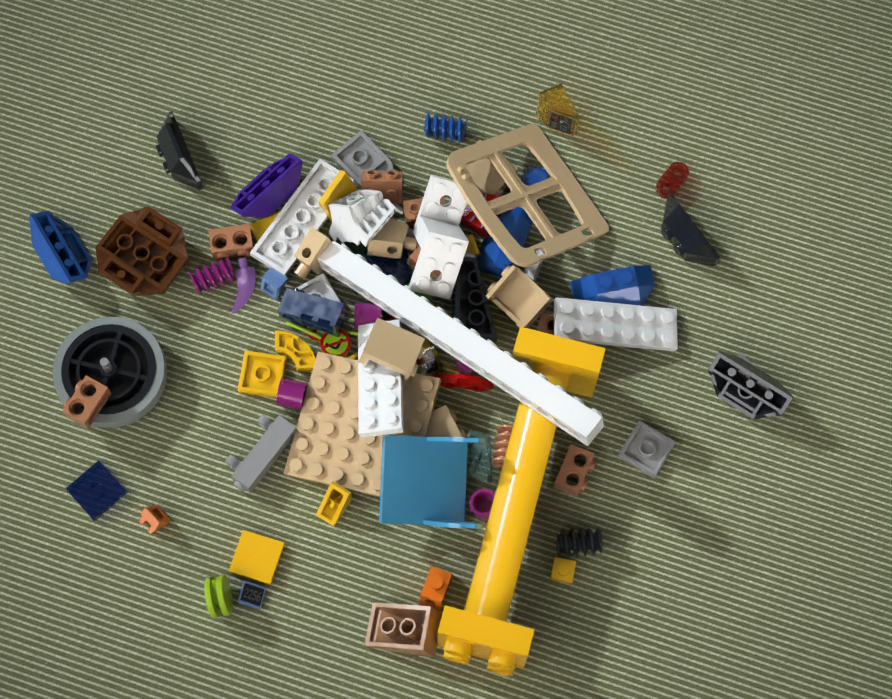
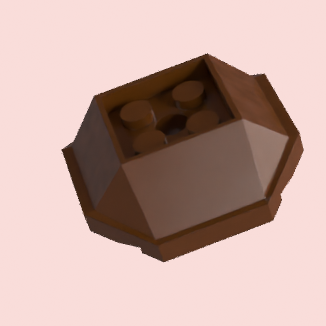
M149 206L141 208V210L121 214L95 247L99 274L132 296L164 294L189 262L183 228ZM141 253H148L145 258H138Z

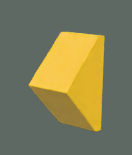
M332 481L316 516L335 526L352 501L351 492Z

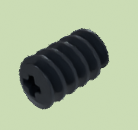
M564 528L560 530L559 534L557 533V556H560L562 550L565 551L566 556H569L571 550H573L575 556H578L579 550H582L584 556L587 555L588 550H591L592 556H595L597 550L602 554V534L599 528L595 530L594 534L591 528L587 529L586 534H584L582 528L578 529L577 534H575L573 528H570L568 534Z

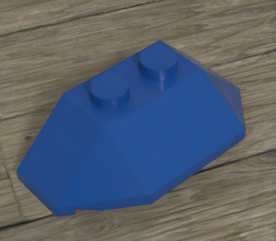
M50 211L30 214L32 246L50 277L67 284L87 279L92 259L73 227L53 216V213Z
M639 265L591 274L570 281L573 299L643 306L653 290L655 282L651 265Z

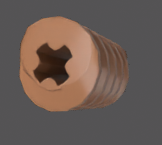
M500 425L497 427L499 434L495 436L497 442L493 445L495 450L492 451L493 458L490 460V464L498 471H501L513 425Z

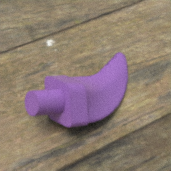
M246 258L238 259L240 269L234 270L238 294L232 308V313L237 312L247 303L255 287L254 267H248Z

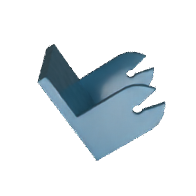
M383 435L379 523L421 524L447 528H483L482 523L465 521L467 445L468 443H486V439Z

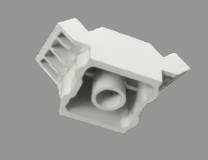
M359 189L351 192L347 196L328 204L332 218L328 234L335 242L340 239L342 243L346 241L353 242L357 246L362 242L366 247L393 216L396 207L389 199H383L381 191Z

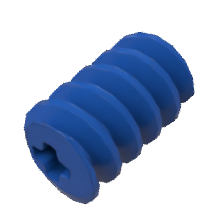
M427 111L424 132H426L427 138H430L434 133V138L438 139L442 134L444 141L450 136L451 142H454L456 137H458V142L462 143L466 135L468 119L465 123H462V118L459 117L457 122H454V116L451 115L449 121H447L445 114H443L441 119H438V113H435L433 118H431L430 112Z

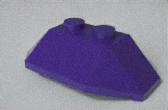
M289 153L285 158L279 159L267 166L238 193L234 203L231 205V209L242 217H269L297 190L303 161Z

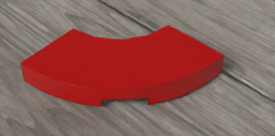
M464 374L434 375L435 378L441 379L440 385L446 388H462L476 392L488 391L494 388V383L476 376Z

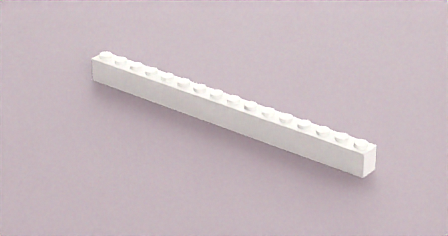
M333 241L319 256L318 261L324 271L586 446L593 441L604 427L602 414L598 410L586 407L581 399L576 396L571 397L559 385L554 386L546 376L541 373L536 374L524 362L519 363L511 353L501 351L491 340H484L476 330L472 328L469 330L455 317L452 319L441 307L436 308L424 296H417L409 286H402L392 275H385L377 265H370L360 254H353L345 244L340 245Z

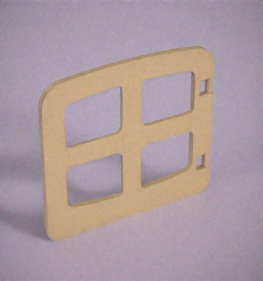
M529 124L456 150L449 155L446 161L448 171L477 218L509 260L518 266H532L539 261L561 254L592 239L602 237L609 230L607 222L542 130L535 124ZM521 145L526 146L539 160L551 178L533 185H525L502 152ZM485 158L489 159L510 188L511 193L491 201H486L473 181L466 165ZM558 191L563 193L581 223L580 227L561 235L557 233L537 204V199ZM516 207L523 208L545 241L529 248L521 247L496 215ZM588 230L591 235L585 237L582 232ZM541 249L543 254L537 257L534 251Z

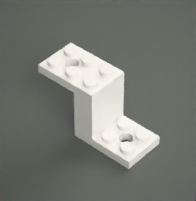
M433 174L430 176L413 229V234L421 250L409 287L415 292L450 300L469 243L459 226L467 201L454 180ZM448 195L450 196V202L445 205L441 204V197ZM440 270L441 274L438 278L432 279L430 277L432 271Z

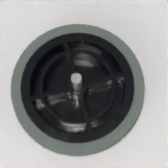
M102 317L80 325L65 338L55 356L53 381L57 395L63 405L68 398L73 396L77 383L83 380L86 375L105 385L112 394L100 410L92 426L101 428L122 427L144 417L159 401L167 379L166 359L157 339L142 325L126 318ZM90 389L86 396L94 395L96 389ZM78 407L75 410V414H81L84 411V407Z

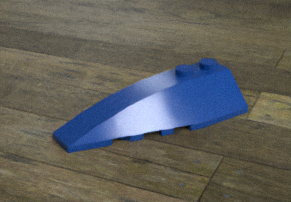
M530 165L520 180L529 186L546 180L549 173L544 169ZM516 207L503 212L499 220L517 243L524 248L533 221L523 208ZM490 235L488 238L483 239L480 248L481 255L477 256L480 272L502 278L501 273L504 269L516 264L509 260Z

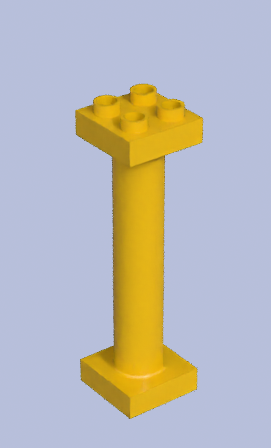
M520 327L513 356L519 363L524 362L529 365L536 374L541 373L546 376L554 386L559 385L567 392L592 398L605 348ZM521 401L518 405L465 609L444 607L438 629L437 646L444 648L443 658L466 665L469 664L471 655L487 659V670L505 676H513L515 667L524 668L534 629L506 621L557 427Z

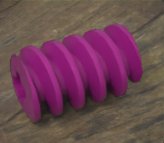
M228 257L226 264L219 260V267L211 263V269L209 270L204 265L202 273L198 268L195 269V275L189 271L194 288L200 295L202 294L203 287L209 292L211 284L215 289H218V282L223 286H226V279L231 284L234 283L235 275Z

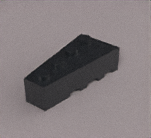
M464 257L452 291V319L454 317L459 319L469 330L471 328L476 330L484 340H491L496 343L498 337L493 326L492 314H490L487 304L488 300L483 289V281L477 259Z

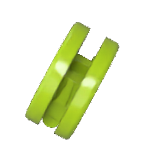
M225 575L207 577L204 582V593L210 616L212 618L220 617L221 612L224 616L231 615L233 599L227 577Z

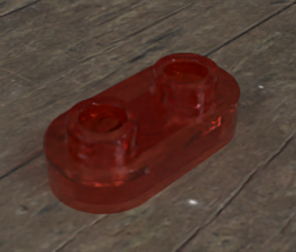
M674 162L669 166L657 182L656 193L658 196L667 199L668 194L672 193L673 196L688 177L689 169L687 165L682 162ZM678 172L681 176H675L674 173ZM667 187L669 191H664L662 188Z

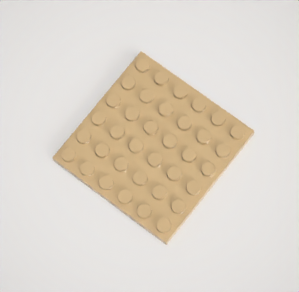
M318 352L283 474L329 486L334 481L347 490L380 497L383 435L360 438L358 360ZM415 373L414 377L409 376L407 382L403 381L404 432L387 435L427 436L441 383L440 378Z

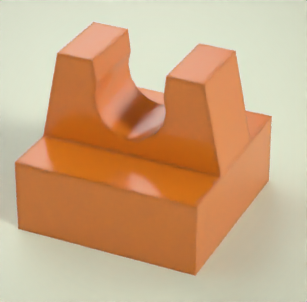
M156 504L146 507L141 512L142 517L139 522L142 525L148 522L151 525L148 532L152 534L166 526L171 519Z

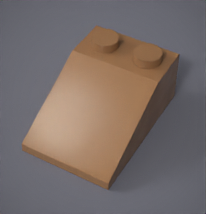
M373 603L364 646L415 656L435 657L442 613L431 606Z

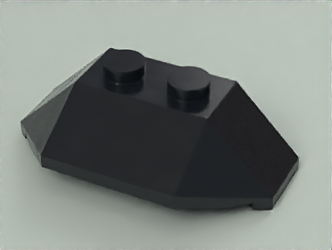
M173 111L169 112L157 135L159 144L156 145L159 156H164L166 162L162 164L166 174L171 173L173 180L201 190L203 189L201 179Z
M668 194L661 225L663 237L672 243L675 253L679 257L682 256L685 261L709 266L717 265L720 259L719 254L713 249L673 194Z
M721 351L718 352L708 369L717 397L752 419L783 415L794 397L778 380L744 359Z

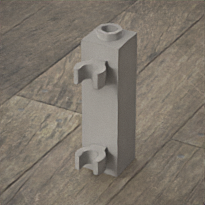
M263 414L257 420L258 425L267 431L242 463L232 455L225 461L227 466L235 470L232 474V479L235 482L233 485L240 491L244 492L247 490L251 493L293 440L297 428L280 415L274 422Z

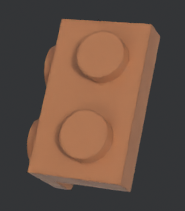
M376 170L362 171L361 189L381 191L383 199H389L391 203H402L403 172L389 170L387 172Z

